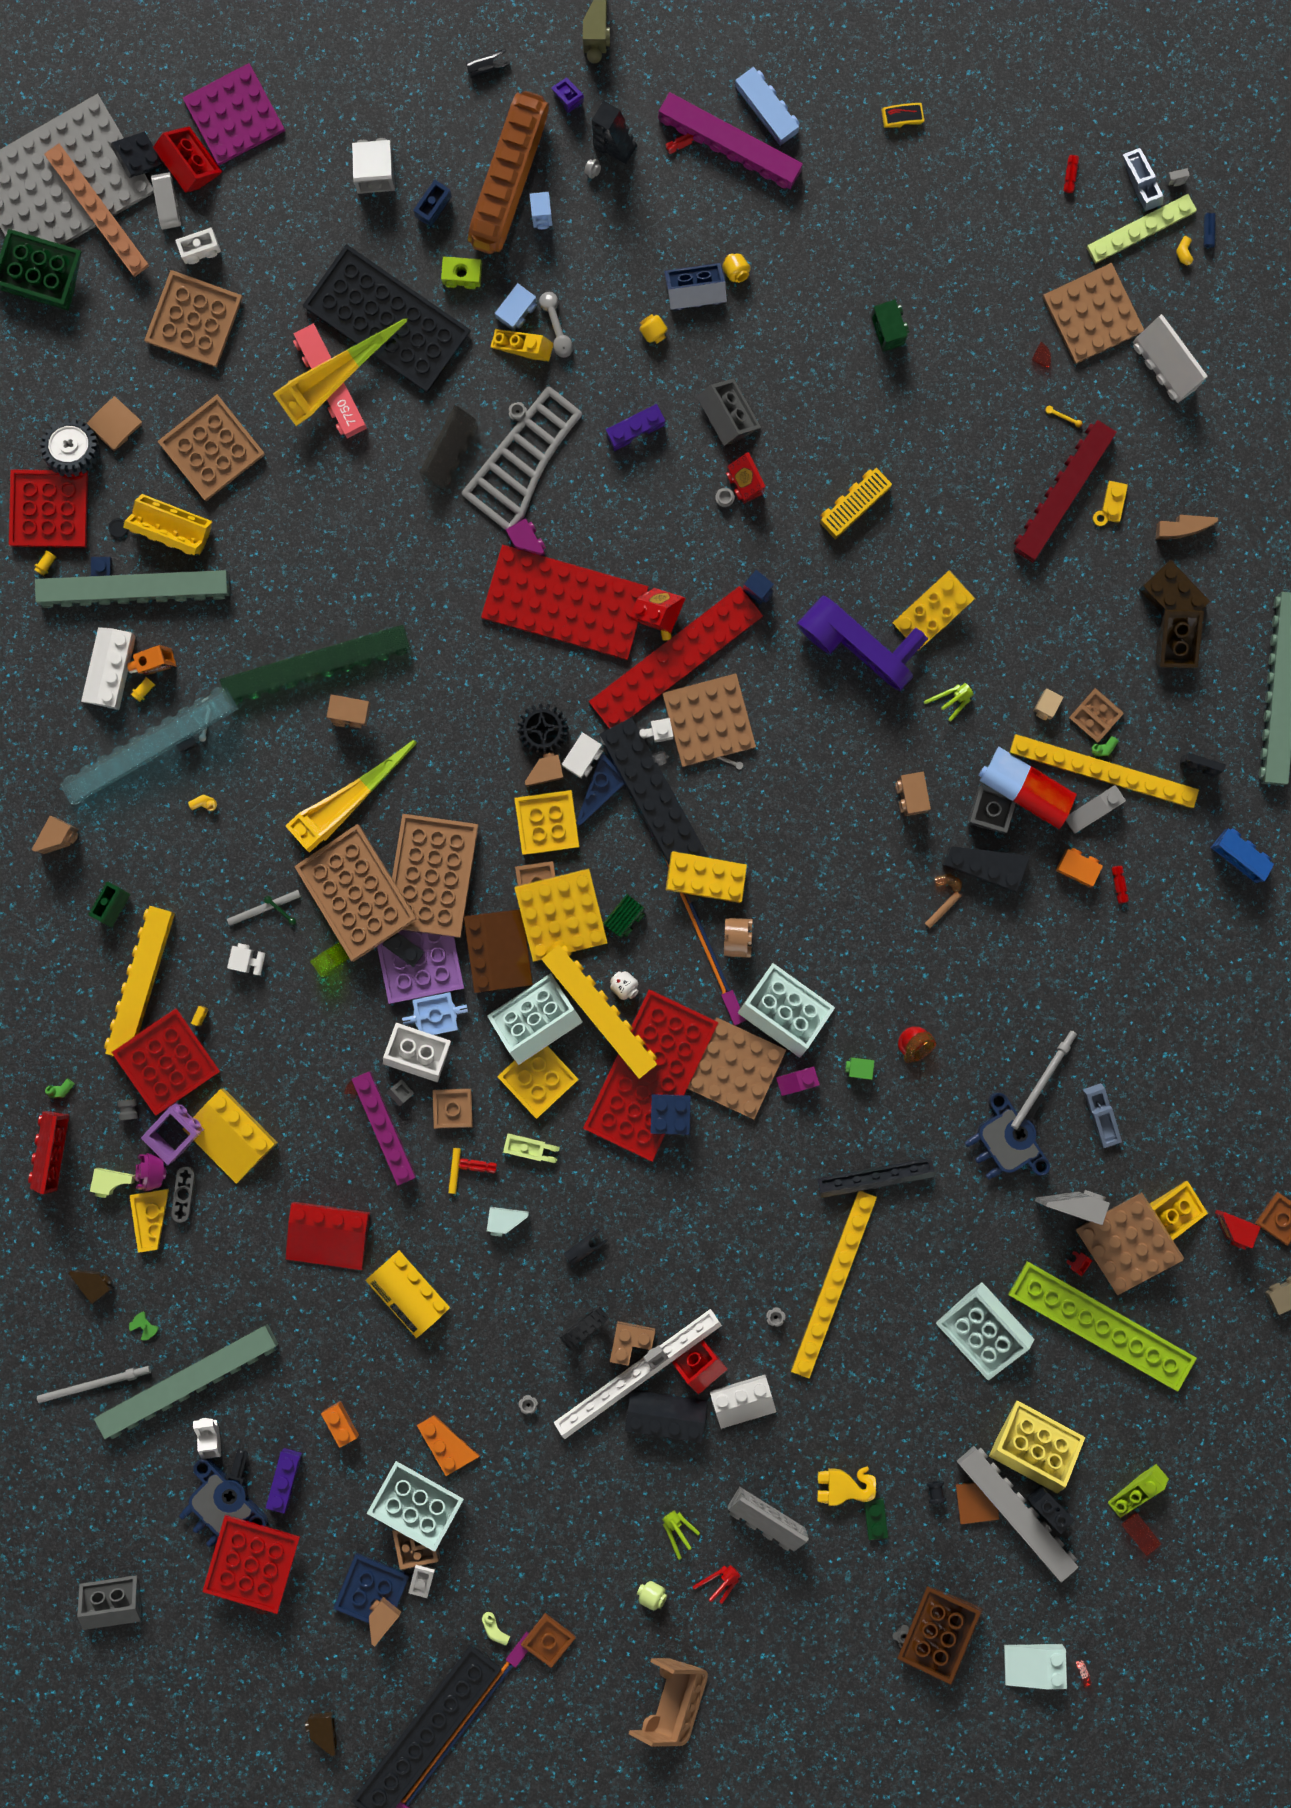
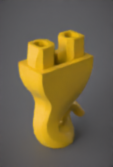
M868 1466L861 1468L857 1472V1478L866 1484V1489H861L846 1472L840 1469L828 1468V1471L818 1472V1484H828V1490H818L817 1501L828 1503L829 1506L840 1505L848 1499H855L861 1502L871 1501L876 1495V1479L873 1475L864 1474L869 1470Z

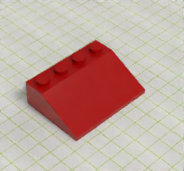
M44 1111L38 1118L40 1130L39 1134H36L35 1137L37 1148L36 1153L32 1155L31 1163L34 1166L33 1172L29 1174L28 1183L31 1184L30 1189L40 1194L57 1191L69 1114Z
M300 1202L291 1203L286 1259L362 1270L370 1212Z

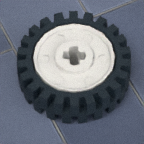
M65 419L64 423L59 420L57 421L58 425L55 426L54 423L50 425L51 430L46 429V435L42 436L43 442H40L41 453L48 467L56 474L59 473L61 476L66 474L67 477H72V474L75 477L80 476L79 472L84 474L87 472V468L89 470L93 468L92 463L96 464V457L99 458L100 447L97 437L88 424L85 425L81 420L78 422L77 419H72V422L69 419Z

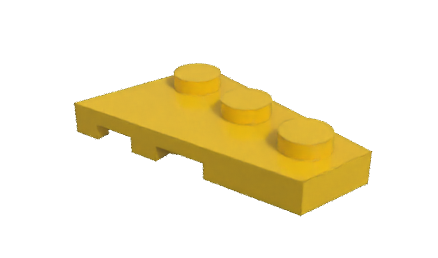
M169 1189L130 1195L138 1253L159 1249Z

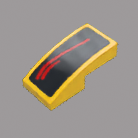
M922 103L894 105L881 109L884 128L902 127L904 124H922L924 122Z

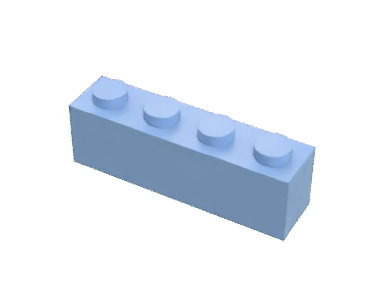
M752 67L735 80V88L781 146L798 133L799 121L794 115L791 116L785 102L783 100L779 101L776 97L775 89L771 85L768 86L762 72Z

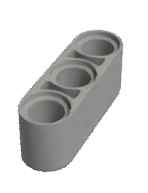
M171 173L152 175L151 179L161 229L181 226Z

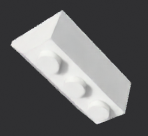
M396 1023L383 1057V1064L438 1082L451 1041Z
M766 1375L710 1391L721 1429L776 1412Z

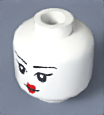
M619 971L611 978L610 989L620 999H632L638 993V981L626 971L621 973Z

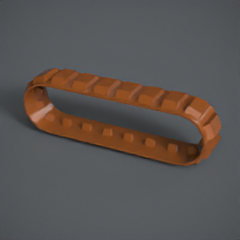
M524 91L522 93L517 92L513 98L468 232V242L476 250L492 254L495 251L500 253L504 246L548 116L549 103L541 95Z

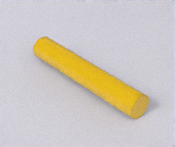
M453 1148L448 1193L456 1194L461 1148Z

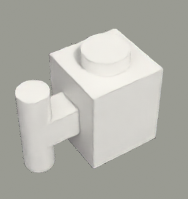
M670 718L651 721L652 728L641 729L639 732L640 737L644 739L654 737L655 743L673 739Z
M238 943V947L232 946L227 968L249 973L251 965L255 966L253 974L261 976L266 953L258 951L257 958L255 959L252 958L254 950H250L249 945Z

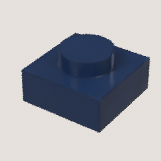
M91 557V576H111V557Z

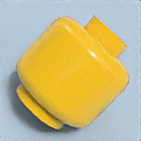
M729 254L725 258L722 269L730 281L740 283L748 278L750 265L742 254Z
M651 314L640 322L639 330L647 342L652 343L655 341L657 344L666 338L664 334L667 332V326L659 315L653 316Z

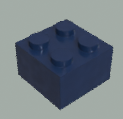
M652 1094L651 1134L689 1135L691 1096Z

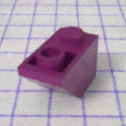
M525 518L506 529L515 548L541 556L545 555L544 549L546 547L541 538L537 540L534 534L537 531L532 522L528 523Z

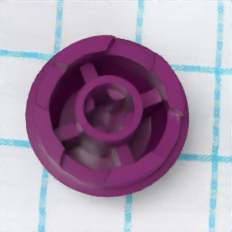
M146 1153V1155L139 1154L138 1159H141V1162L136 1165L135 1181H139L136 1189L148 1191L161 1187L162 1181L166 1177V1167H164L163 1160L149 1153Z

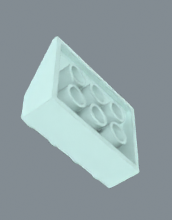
M772 963L744 1002L738 1014L800 1058L809 1048L835 1007Z
M551 973L487 1015L518 1065L583 1022Z
M982 1282L936 1322L939 1328L987 1380H990L1028 1351L1035 1340Z
M395 1461L367 1514L435 1552L464 1499Z

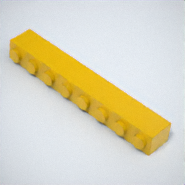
M149 906V909H146L144 912L143 920H145V923L138 932L139 943L138 946L135 945L132 952V957H134L133 963L129 964L126 975L129 976L127 983L124 982L121 988L123 996L116 1005L115 1012H117V1016L110 1025L112 1032L104 1045V1049H106L105 1054L113 1056L111 1053L113 1050L140 1032L175 915L174 912Z
M560 944L542 958V961L640 1079L657 1065L655 1060L658 1058L651 1050L648 1052L643 1047L645 1042L639 1035L635 1037L632 1034L631 1030L633 1028L627 1020L623 1022L618 1017L621 1014L614 1005L609 1006L606 1002L609 998L602 990L599 992L594 987L596 982L591 976L588 975L586 977L582 973L584 968L578 960L573 962L569 957L572 954L565 945L563 947Z

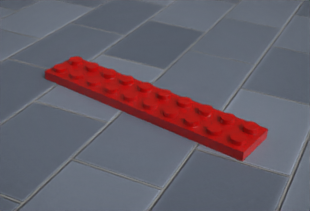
M741 586L737 587L589 701L590 705L609 729L641 711L662 693L761 619L763 615Z

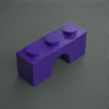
M655 404L607 428L606 435L614 451L630 444L637 436L646 432L650 434L665 426V419L658 405Z
M283 1448L280 1452L266 1509L285 1513L288 1509L292 1485L302 1457L301 1452Z

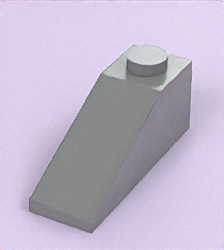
M1114 785L1069 814L1066 822L1075 834L1126 800L1117 786Z

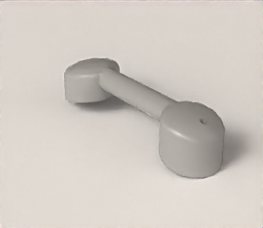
M545 292L540 296L539 304L544 311L549 313L556 335L553 343L554 351L559 357H568L573 351L571 339L563 335L555 310L558 306V298L553 292Z

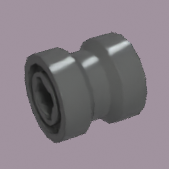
M137 1099L117 1101L120 1108L119 1120L138 1118V1112L135 1108L137 1106Z

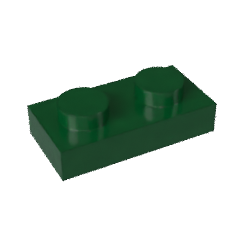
M877 1498L864 1502L868 1539L888 1538L884 1499Z

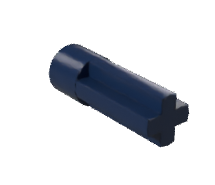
M1205 213L1203 247L1206 248L1215 247V213Z

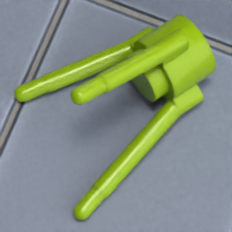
M966 683L961 686L958 684L952 689L925 700L924 703L933 702L955 692L954 698L941 707L942 710H945L956 701L961 703L948 719L952 721L963 707L971 701L970 698L974 693Z
M674 1510L662 1519L664 1521L662 1525L667 1531L677 1558L680 1560L681 1555L671 1530L677 1532L688 1550H691V1546L679 1529L682 1525L680 1521L696 1535H699L700 1532L680 1512L676 1513Z

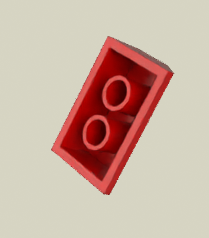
M190 126L162 133L153 146L185 193L200 189L222 173V170Z

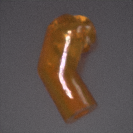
M952 874L934 877L936 886L948 884L954 892H959L962 889V881Z

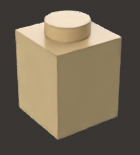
M1046 688L1033 711L1037 712L1036 716L1043 720H1047V718L1052 719L1064 697Z

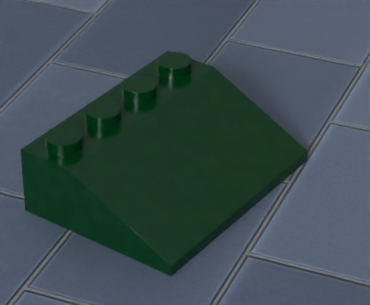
M8 228L0 252V290L68 311L75 291L82 251Z

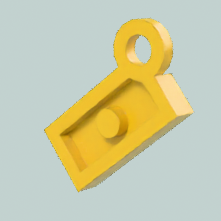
M1108 481L1102 511H1097L1093 515L1095 525L1103 526L1107 521L1120 522L1128 487L1127 484ZM1098 515H1102L1104 517V520L1102 522H1099L1097 520Z

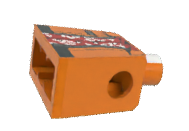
M161 645L135 653L133 655L134 661L127 663L128 671L131 674L138 672L149 675L177 667L172 648Z

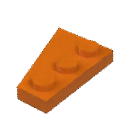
M435 1415L417 1425L445 1476L480 1456Z

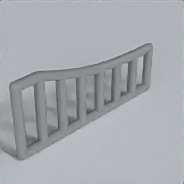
M546 387L463 489L462 496L505 530L520 522L525 517L533 492L548 461L568 432L580 419L582 412L554 389ZM549 396L573 414L567 423L542 405ZM537 410L561 429L555 438L531 420ZM525 425L550 444L544 454L519 435ZM513 440L540 460L535 471L507 449ZM501 455L531 477L527 489L495 464ZM489 470L493 471L524 496L521 507L517 506L483 479ZM477 484L516 514L510 523L471 493Z

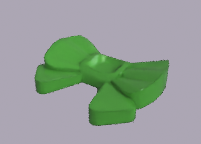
M144 1311L136 1315L133 1322L129 1323L130 1331L138 1327L144 1330L141 1340H149L159 1330L157 1326L151 1325L146 1319Z

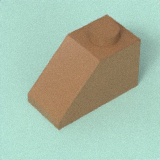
M554 753L544 754L543 758L538 760L525 780L526 787L564 779L559 755Z
M384 1597L380 1601L376 1600L369 1608L371 1610L369 1615L371 1644L374 1647L401 1613L399 1609Z

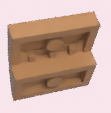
M114 396L87 424L105 444L115 451L128 440L129 435L142 425V421Z
M1094 688L1069 718L1098 743L1124 712L1098 689Z

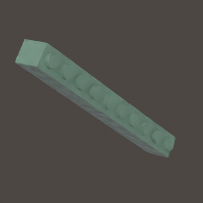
M226 570L35 579L36 603L42 605L43 608H51L53 604L71 607L72 603H80V606H90L92 602H99V605H110V602L118 601V604H129L130 601L137 600V603H148L149 600L168 602V599L187 601V598L202 601L206 600V597L222 600L225 599V596H230L229 573Z
M1281 592L1274 599L1276 616H1273L1272 627L1275 628L1274 635L1272 634L1270 640L1273 651L1269 656L1271 672L1267 676V684L1270 685L1265 697L1268 708L1264 712L1266 729L1262 733V740L1265 743L1260 754L1263 766L1259 769L1261 784L1281 786L1287 785L1289 782L1291 759L1290 592Z
M266 1324L98 1415L94 1420L104 1439L108 1437L114 1439L121 1435V1430L126 1427L130 1430L139 1425V1420L145 1418L147 1421L156 1416V1411L162 1409L164 1412L173 1407L172 1402L176 1400L182 1402L190 1397L189 1393L195 1390L197 1393L207 1388L206 1384L213 1381L215 1384L224 1379V1374L230 1372L232 1375L241 1370L240 1366L247 1362L250 1365L259 1360L257 1356L263 1353L265 1356L276 1351L274 1347L278 1345V1342L269 1325Z

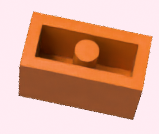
M1072 848L1071 850H1065L1056 871L1088 887H1093L1103 865L1099 864L1100 861L1091 856L1086 858L1082 856L1081 851Z
M341 1401L321 1413L339 1448L357 1439L359 1436Z

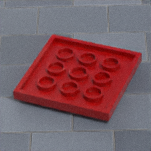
M11 470L9 546L87 548L88 471L84 474L79 472L80 476L75 477L72 474V477H67L66 474L61 476L59 473L53 472V470Z
M176 1008L111 1052L155 1116L220 1072Z
M225 1515L202 1592L277 1614L300 1536Z

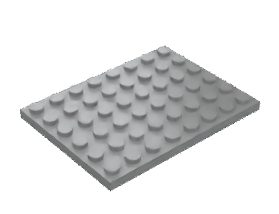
M98 93L0 149V228L5 236L9 228L65 245L96 227L93 220L44 155L58 143H60L113 216L154 193L153 187L145 174L132 178L127 176L112 150V142L123 139V136Z

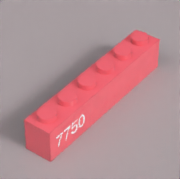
M314 323L293 333L296 338L293 342L298 351L302 350L304 354L302 360L306 368L311 367L312 369L331 359ZM343 383L327 399L330 405L327 409L332 418H337L339 423L336 424L340 435L345 434L346 438H349L367 429Z

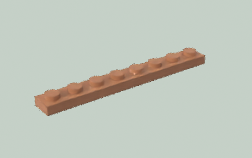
M60 143L47 151L44 155L131 274L135 277L148 268L149 265Z

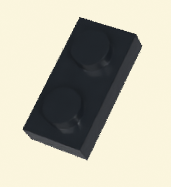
M396 933L382 944L412 967H415L425 953L399 933Z

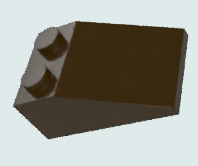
M1164 611L1155 662L1160 667L1198 668L1204 611Z

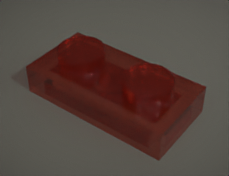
M1136 1512L1121 1524L1146 1556L1161 1545L1160 1541Z

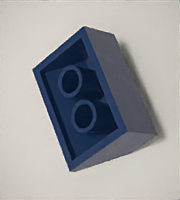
M721 263L664 271L670 310H682L687 307H701L708 304L718 305L722 302H727L725 279Z

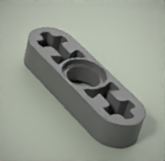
M189 1166L180 1168L176 1176L172 1218L179 1223L188 1220L191 1214L196 1173ZM188 1170V1174H191V1177L187 1178L186 1184L190 1183V1187L186 1185L180 1186V1183H184L185 1179L181 1174ZM181 1189H186L189 1192V1197L186 1200H182L178 1196ZM177 1202L188 1203L187 1206H183V1212L186 1213V1216H182V1219L176 1214V1211L181 1209V1205H177Z

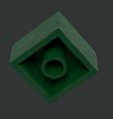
M896 299L876 305L872 310L871 319L882 352L903 346L909 333L908 325L906 322L903 323L901 317L903 315L902 307L900 304L897 305Z

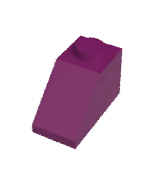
M814 1066L776 1077L782 1096L820 1085Z

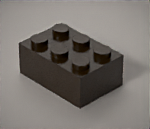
M1172 560L1164 565L1139 589L1163 615L1165 610L1201 611L1211 602Z

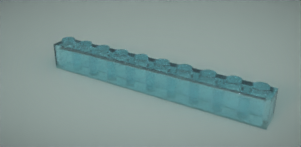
M215 688L208 697H200L195 700L193 706L181 708L177 711L178 714L176 716L166 717L161 721L162 724L157 727H149L145 730L144 735L132 737L128 740L129 743L127 745H119L112 750L113 753L107 756L105 754L97 758V762L93 765L83 766L78 774L66 776L60 786L70 804H79L174 748L177 744L238 710L239 708L228 689Z

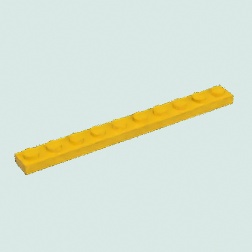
M1017 734L1014 735L1009 752L1010 754L1189 808H1194L1199 789Z
M863 1191L857 1192L792 1366L791 1372L810 1378L875 1204L876 1196Z

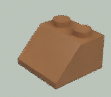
M49 816L32 850L45 854L68 847L76 841L78 829L59 818Z

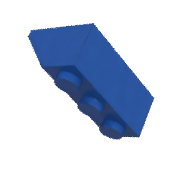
M1225 829L1210 848L1253 882L1265 881L1274 865L1270 861L1271 858L1264 852L1259 853L1252 842L1248 840L1245 842L1240 838L1241 834L1235 829Z

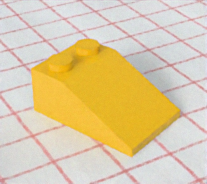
M1188 1181L1183 1182L1150 1203V1206L1172 1240L1176 1239L1208 1214Z

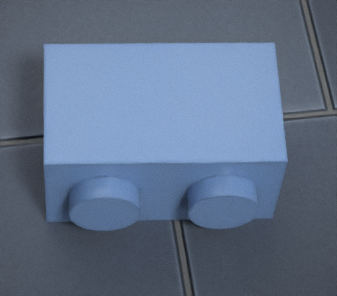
M549 192L530 194L534 228H549V226H552Z
M517 283L495 312L496 319L512 331H515L516 328L520 329L526 320L524 319L528 313L531 314L537 306L536 296Z

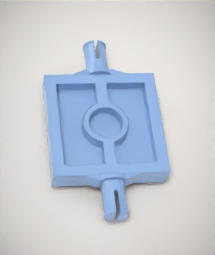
M451 992L412 1000L414 1016L403 1017L402 1019L403 1021L410 1020L403 1022L404 1025L415 1023L418 1030L436 1035L458 1030L457 1014L466 1013L468 1009L460 1010L467 1008V1004L455 1007Z

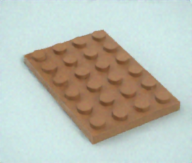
M402 814L392 879L417 918L416 921L402 930L461 938L478 824Z
M358 824L294 866L350 960L353 962L417 920Z

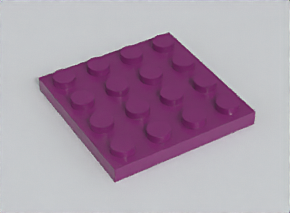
M250 63L183 97L218 166L285 131Z

